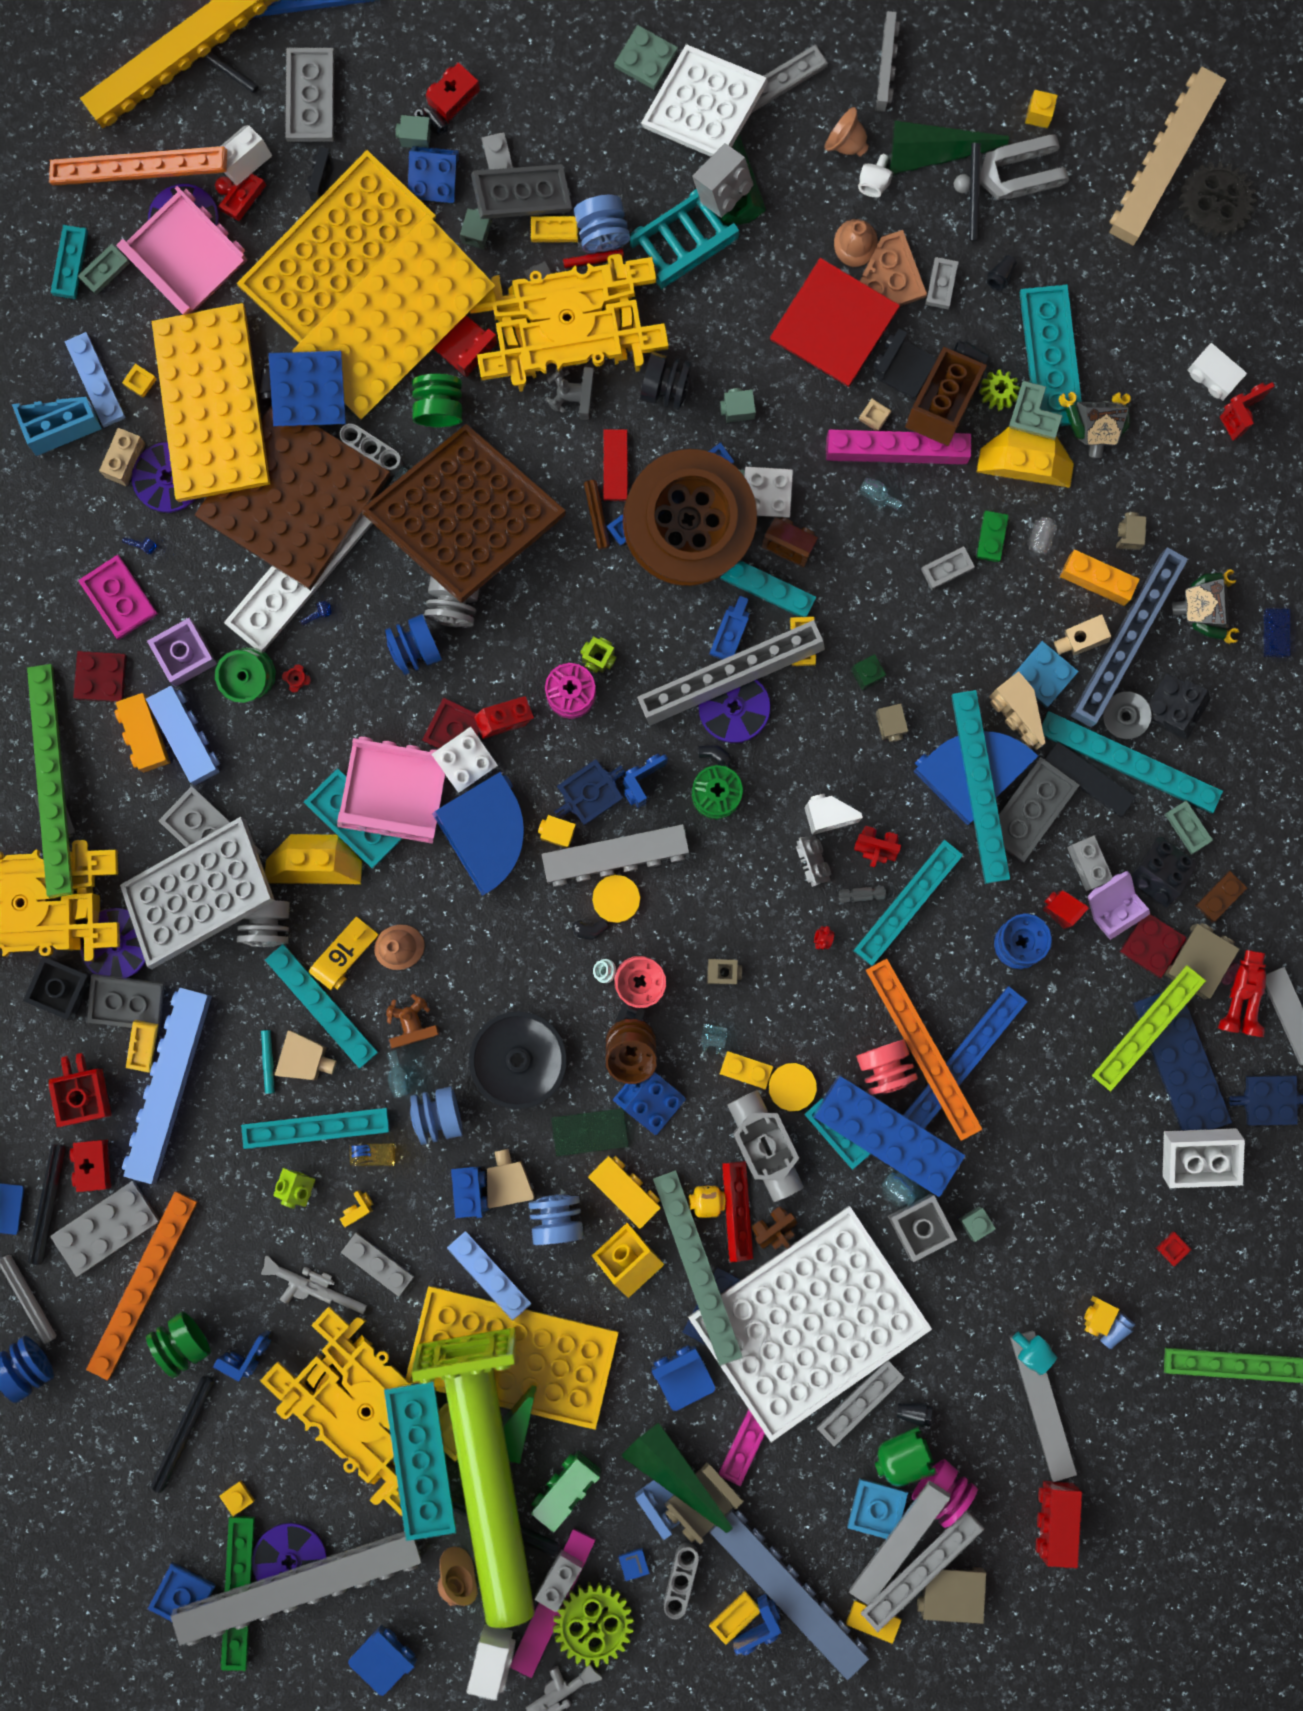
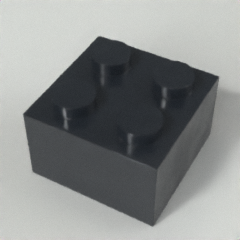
M42 956L23 1001L66 1020H75L90 986L91 974L51 957Z

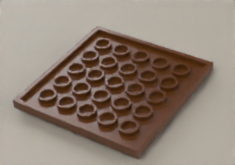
M271 405L261 420L270 485L208 496L195 513V516L311 591L363 516L362 508L377 496L391 476V473L316 425L273 426Z
M465 424L363 507L362 514L460 603H463L566 516V510Z

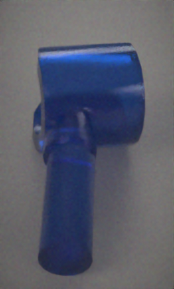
M126 537L122 539L123 543L135 546L147 554H152L157 547V544L147 537L142 543Z
M327 601L317 603L318 611L301 619V624L305 625L319 617L330 616L332 613L330 603Z

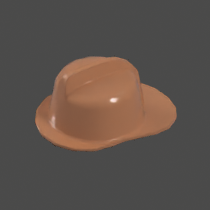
M460 1547L447 1548L440 1558L441 1577L438 1582V1592L442 1599L448 1602L449 1606H455L456 1604L461 1606L470 1605L477 1596L472 1559Z

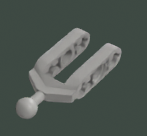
M1047 135L987 152L980 172V184L997 200L1016 198L1066 184L1069 181V177L1064 167L1012 179L1003 183L1000 182L996 168L1057 151L1060 148L1057 135ZM961 174L955 178L954 188L957 192L966 193L970 190V177L968 175Z

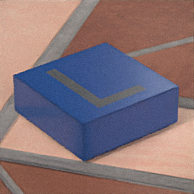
M642 1548L619 1555L626 1581L649 1574Z

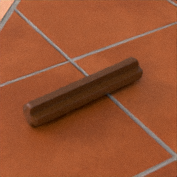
M588 480L584 482L597 548L606 549L610 547L597 481Z

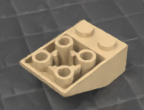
M1018 671L989 696L991 698L990 703L997 712L1001 711L1007 718L1005 720L1007 725L1013 731L1017 730L1022 736L1020 738L1021 742L1035 752L1045 744L1034 689Z

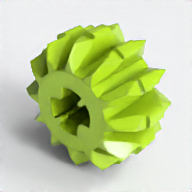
M1001 369L997 370L996 375L990 372L987 375L988 379L982 380L981 384L983 387L980 388L979 393L985 395L982 403L991 402L989 409L997 405L998 411H1002L1003 406L1009 409L1012 406V402L1017 401L1018 396L1016 393H1019L1020 387L1015 385L1018 381L1017 378H1009L1011 375L1010 371L1005 376L1002 375ZM1001 387V391L1004 390L1003 394L998 393L999 390L996 391V388Z

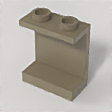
M1201 923L1200 925L1195 924L1191 926L1190 930L1192 933L1175 962L1167 968L1164 975L1174 980L1184 967L1188 965L1206 980L1195 994L1203 999H1210L1239 948L1234 946L1235 942L1226 936H1221L1220 938L1213 933V928Z
M706 1463L695 1473L724 1516L733 1507L737 1509L743 1503L710 1464ZM674 1495L664 1504L668 1509L665 1514L674 1524L679 1521L685 1529L682 1533L691 1543L696 1540L701 1544L703 1542L702 1537L715 1526Z
M973 1567L972 1571L943 1569L922 1589V1596L917 1598V1611L921 1612L924 1620L983 1624L986 1572L982 1567Z

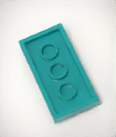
M337 768L304 801V804L363 861L374 869L403 838L337 827L346 776Z

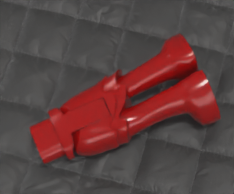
M1246 950L1244 960H1240L1241 965L1236 973L1234 985L1231 988L1229 998H1232L1228 1014L1220 1020L1218 1029L1239 1033L1241 1028V1032L1244 1034L1264 1037L1265 1028L1258 1022L1260 1001L1266 988V971L1263 969L1266 968V964H1263L1265 953ZM1249 998L1241 1027L1240 1016L1243 1001Z

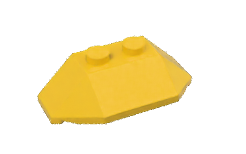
M1008 427L980 449L977 473L1069 488L1074 463L1057 436L1055 440Z
M290 834L266 859L265 875L268 883L361 884L362 860L338 835Z

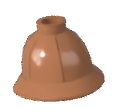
M855 107L850 108L832 130L825 144L826 151L835 150L845 155L857 154L862 156L869 148V145L866 143V131L858 120Z
M852 219L842 224L837 230L834 239V248L838 258L844 264L851 267H860L868 263L878 244L874 228L866 221L860 219Z
M391 926L382 931L376 939L374 946L375 956L386 968L393 970L409 968L416 964L423 955L425 948L424 939L419 931L411 926Z

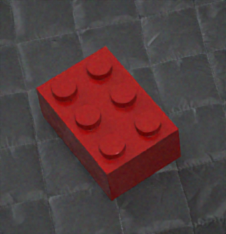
M1043 1481V1488H1039L1038 1500L1039 1503H1042L1041 1513L1038 1512L1037 1527L1040 1528V1538H1036L1035 1548L1036 1553H1039L1040 1558L1047 1566L1078 1568L1082 1491L1073 1483Z

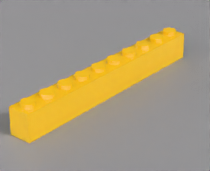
M279 0L210 1L80 98L102 129L114 124L119 116L133 110L139 101L153 95L158 87L169 83L173 76L181 70L188 69L193 61L207 55L212 47L226 41L231 33L245 27L251 18L264 13L270 4Z

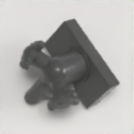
M584 367L581 384L568 383L564 377L570 374L568 370L564 372L560 370L553 373L552 377L548 378V383L556 381L558 386L557 395L554 399L546 397L545 401L549 403L553 410L562 413L566 411L561 406L564 401L579 402L580 419L589 420L594 368Z

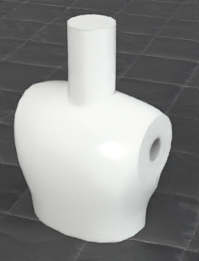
M881 154L876 165H863L858 185L861 193L871 197H880L889 186L893 172L885 168L889 160L887 155Z

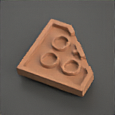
M903 230L881 237L860 282L900 306L926 298L927 293Z

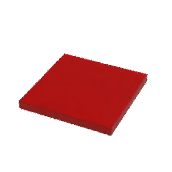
M820 258L770 336V340L847 387H850L896 315L900 305Z

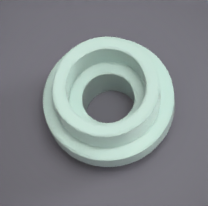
M609 959L598 961L593 968L594 977L601 983L611 982L616 974L614 962Z

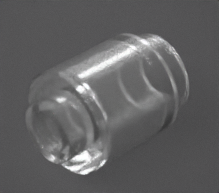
M1047 517L1035 520L1028 540L1030 544L1029 550L1039 554H1047L1048 549H1051L1058 528L1054 524V520Z

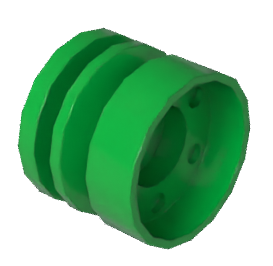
M426 374L417 376L412 380V386L415 389L412 395L414 399L418 400L412 404L414 423L425 427H450L462 422V404L457 401L462 398L460 390L462 388V381L460 378L447 374Z
M720 765L710 766L702 770L694 780L691 794L692 802L699 814L714 820L724 819L733 814L739 806L743 787L738 775L730 768ZM715 786H719L720 790H724V792H721L720 797H716L715 793L711 792Z
M184 1311L168 1320L169 1330L159 1326L156 1332L153 1331L146 1335L147 1345L153 1358L171 1378H176L181 1374V1371L184 1372L189 1369L187 1358L196 1364L211 1354L209 1344L203 1332L191 1316Z

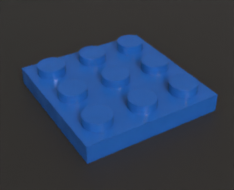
M341 350L268 353L273 426L345 424Z

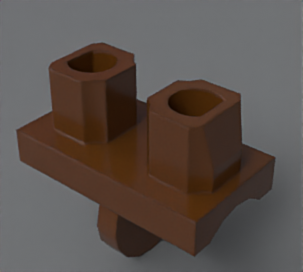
M779 1206L771 1213V1216L776 1221L775 1225L768 1228L764 1221L761 1220L752 1226L757 1237L755 1239L762 1249L770 1244L775 1250L782 1245L786 1249L791 1247L787 1241L795 1235L790 1229L798 1223L791 1213L788 1214Z

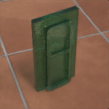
M622 1108L551 1118L556 1156L628 1147L627 1126L625 1125L624 1110Z

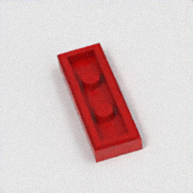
M604 430V501H626L627 430Z

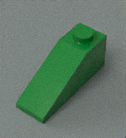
M532 1385L502 1419L510 1462L520 1464L537 1386Z

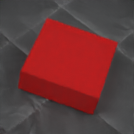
M1172 1232L1156 1247L1162 1256L1174 1267L1191 1251L1189 1246L1175 1232Z

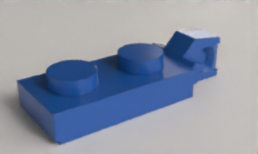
M739 596L736 606H729L728 610H726L709 655L723 660L735 654L749 619V613L745 612L748 603L747 598Z

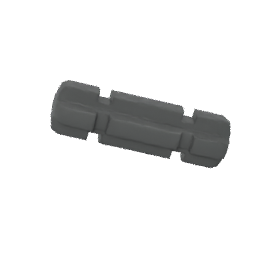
M876 886L874 889L872 887L853 888L851 891L849 889L839 891V901L841 903L850 902V900L857 902L873 900V898L876 900L886 898L884 886Z

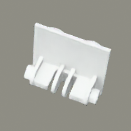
M745 467V478L754 494L757 516L790 518L793 470Z
M471 727L431 754L458 793L498 766Z

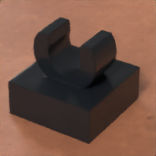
M623 1002L615 1023L625 1019L642 1021L645 1009L635 1008Z

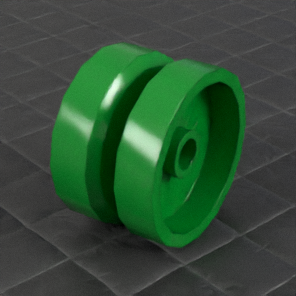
M246 647L229 652L219 660L215 669V681L218 689L226 698L234 702L245 703L263 697L272 689L275 682L276 670L273 661L265 652L257 648Z

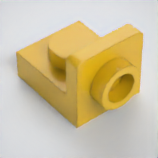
M359 1190L353 1193L360 1207H357L355 1204L343 1211L345 1216L340 1218V1221L344 1227L353 1224L373 1211L370 1207L373 1205V1202L366 1192L362 1193Z

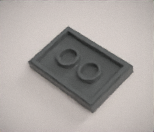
M92 974L87 1023L132 1028L133 1021L139 1020L159 1024L158 1031H160L165 982Z

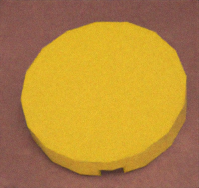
M612 875L605 877L597 884L593 892L592 901L595 911L601 918L608 922L620 923L634 916L639 908L640 895L637 886L632 880L625 876Z
M797 1063L784 1064L778 1067L771 1075L769 1095L772 1101L781 1109L800 1111L808 1107L814 1100L817 1091L816 1080L812 1072L805 1066Z

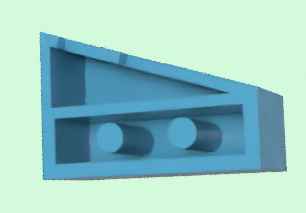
M86 397L58 399L56 402L50 403L38 401L31 405L12 404L27 445L36 456L102 429L96 412Z

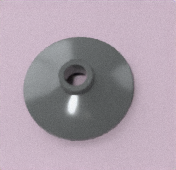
M1121 692L1114 695L1103 711V721L1107 730L1121 739H1133L1142 735L1149 727L1152 717L1148 702L1141 695L1134 692ZM1129 713L1130 720H1123L1122 714Z

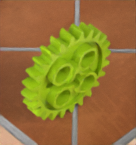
M590 1582L587 1584V1590H583L578 1585L579 1593L575 1594L572 1590H569L571 1598L569 1600L564 1598L563 1604L565 1606H560L557 1611L561 1615L553 1616L554 1622L559 1624L553 1627V1631L560 1633L555 1637L556 1642H563L560 1645L561 1652L568 1649L566 1654L568 1659L576 1655V1664H579L582 1659L585 1660L586 1667L589 1666L591 1660H594L596 1667L599 1666L600 1659L609 1664L608 1656L611 1655L617 1659L616 1650L625 1651L622 1642L630 1643V1638L626 1634L633 1633V1628L628 1626V1624L634 1621L633 1617L626 1615L631 1613L630 1607H624L627 1603L625 1598L618 1600L620 1596L618 1590L611 1594L610 1585L605 1590H602L601 1583L599 1582L596 1589H592ZM595 1602L598 1604L596 1610L589 1612L585 1609L588 1603ZM608 1607V1609L602 1613L603 1608ZM610 1617L617 1619L616 1624L612 1627L604 1625L605 1621ZM590 1621H591L592 1623H595V1622L597 1621L598 1626H597V1627H595V1626L589 1627V1624H588V1623H589ZM574 1622H580L582 1627L579 1631H571L569 1629L570 1625ZM585 1635L584 1640L579 1642L578 1640ZM594 1637L601 1639V1643L596 1647H591L588 1644Z

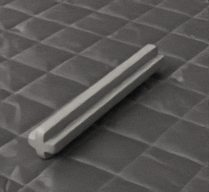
M4 1256L0 1259V1267L42 1342L44 1344L49 1343L56 1338L54 1330L12 1256Z

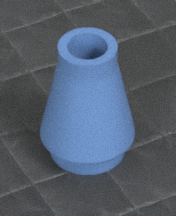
M1119 1312L1107 1336L1103 1335L1100 1341L1112 1350L1115 1345L1133 1332L1134 1322Z

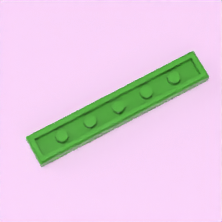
M1165 1348L1164 1373L1303 1383V1357Z

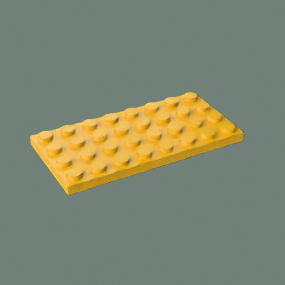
M366 150L237 282V285L293 339L300 343L426 214L433 220L436 218V215Z
M426 214L292 351L341 350L344 403L362 419L495 284L442 228Z
M240 303L190 313L185 316L180 315L152 321L175 499L178 502L270 485L244 304Z
M428 1286L406 1379L409 1382H413L412 1368L418 1344L515 1327V1364L505 1370L493 1368L499 1406L512 1409L533 1385L537 1387L531 1414L596 1430L618 1331L528 1309L524 1310L512 1321L495 1301ZM441 1377L435 1378V1391L446 1393L444 1380Z

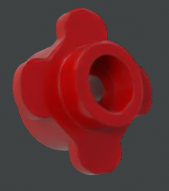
M296 664L294 668L284 672L282 675V679L287 681L290 691L294 693L298 692L300 687L309 685L311 682L310 677L305 675L303 666L300 664Z
M821 926L816 931L814 936L815 949L820 948L823 950L824 948L829 949L834 940V931L830 930L829 926Z

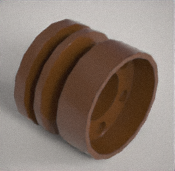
M625 1019L615 1023L606 1035V1068L609 1074L617 1081L625 1084H637L647 1080L654 1073L657 1066L656 1035L653 1029L645 1022L637 1019Z

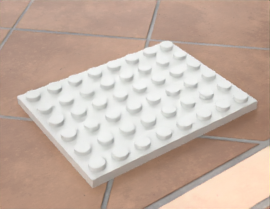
M850 1206L720 1294L743 1357L722 1365L721 1368L770 1442L932 1330ZM698 1309L688 1318L717 1360L703 1318Z

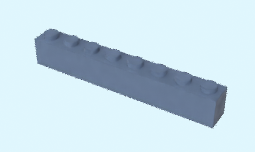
M1168 547L1160 554L1070 715L1071 717L1089 727L1097 724L1188 558Z
M731 1509L725 1517L733 1529L726 1534L715 1525L710 1530V1533L835 1668L849 1680L869 1660L866 1653L868 1650L866 1645L859 1638L854 1640L848 1634L851 1631L841 1619L838 1622L831 1615L834 1612L824 1601L820 1603L814 1597L816 1592L808 1583L803 1585L797 1579L799 1576L798 1572L790 1564L786 1567L781 1562L782 1556L773 1546L767 1547L763 1542L765 1537L757 1528L752 1530L746 1524L748 1521L746 1516L739 1509L736 1512Z

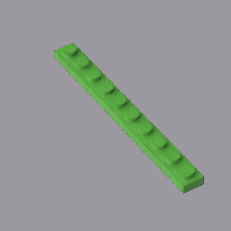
M51 664L28 667L47 897L54 898L74 894L54 669Z

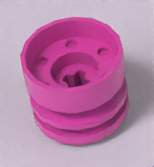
M574 663L559 665L551 671L546 679L545 692L548 704L554 713L562 718L575 719L582 717L593 707L596 698V687L593 676L583 666ZM569 684H573V688H575L573 694H568V691L564 690L568 688Z
M943 1459L932 1467L936 1468L937 1474L922 1479L916 1486L911 1498L915 1501L929 1480L950 1493L949 1501L935 1518V1520L939 1519L940 1525L947 1528L956 1522L969 1508L978 1489L972 1483L968 1484L966 1477H961L955 1481L958 1474L957 1469Z

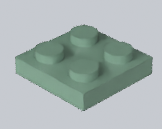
M637 25L615 61L614 68L655 90L676 55L678 47Z

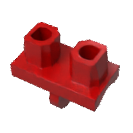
M865 826L856 840L854 850L862 852L863 858L870 859V867L875 868L877 861L885 864L887 859L895 861L901 845L898 844V834L888 832L885 834L884 840L875 838L877 831L875 828Z

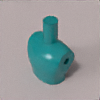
M1018 1331L1012 1337L1023 1348L1018 1359L1026 1367L1039 1375L1047 1372L1056 1361L1057 1356L1052 1351L1050 1345L1039 1335L1029 1341Z

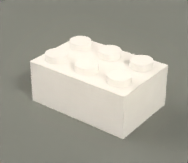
M1237 1129L1164 1131L1163 1178L1169 1188L1243 1185L1245 1140Z
M484 1624L467 1689L468 1694L496 1700L498 1692H504L516 1641L511 1639L513 1631L493 1628Z

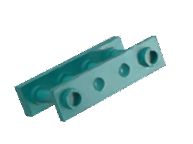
M697 189L690 193L689 198L645 227L640 226L631 233L630 246L633 249L641 244L649 257H652L654 264L658 268L656 283L662 290L736 241L739 237V229L734 223L729 227L727 225L724 226L718 216L701 203ZM696 206L700 207L717 231L716 235L709 240L703 237L687 214ZM678 218L697 243V248L691 252L684 250L668 227L669 224ZM658 231L661 232L678 256L677 261L671 265L664 262L648 239Z

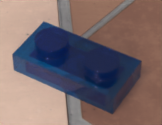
M1266 608L1264 610V657H1289L1290 609Z

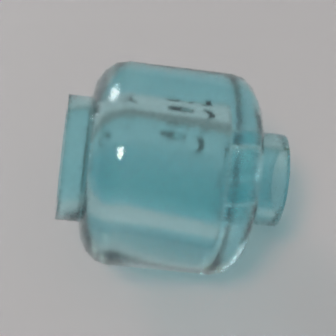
M892 1171L881 1184L883 1196L896 1207H901L904 1204L910 1206L918 1196L915 1193L917 1183L899 1171L896 1173Z

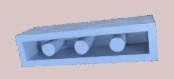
M169 686L147 698L146 701L189 782L195 786L220 773L217 767L220 765V762L215 753H210L206 747L209 741L203 731L199 732L195 724L198 721L192 710L187 711L184 705L187 700L182 691Z

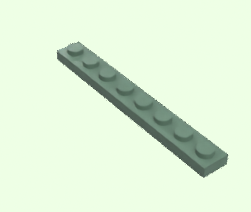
M675 1170L653 1178L718 1364L722 1366L743 1357L677 1172Z

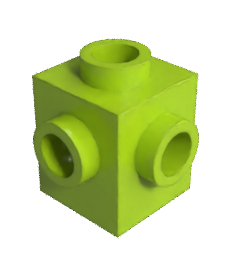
M593 636L590 643L588 641L585 643L580 653L583 655L582 662L585 663L584 667L596 674L598 671L604 673L606 668L611 669L616 660V656H614L615 650L612 647L613 644L600 637L597 639ZM601 654L603 659L598 661L594 659V656Z
M283 1168L273 1196L281 1199V1204L290 1208H295L296 1205L306 1207L315 1179L304 1173Z

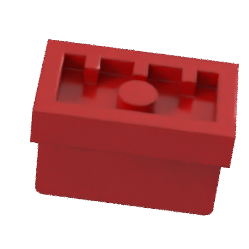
M465 315L433 349L462 375L467 377L479 364L477 355L489 353L496 346L497 338L496 334L489 328L485 332Z
M1263 382L1251 389L1252 392L1246 396L1243 393L1235 396L1230 400L1231 403L1224 407L1225 411L1219 417L1233 441L1240 438L1254 424L1252 413L1247 407L1263 400L1275 387L1273 382L1265 385Z

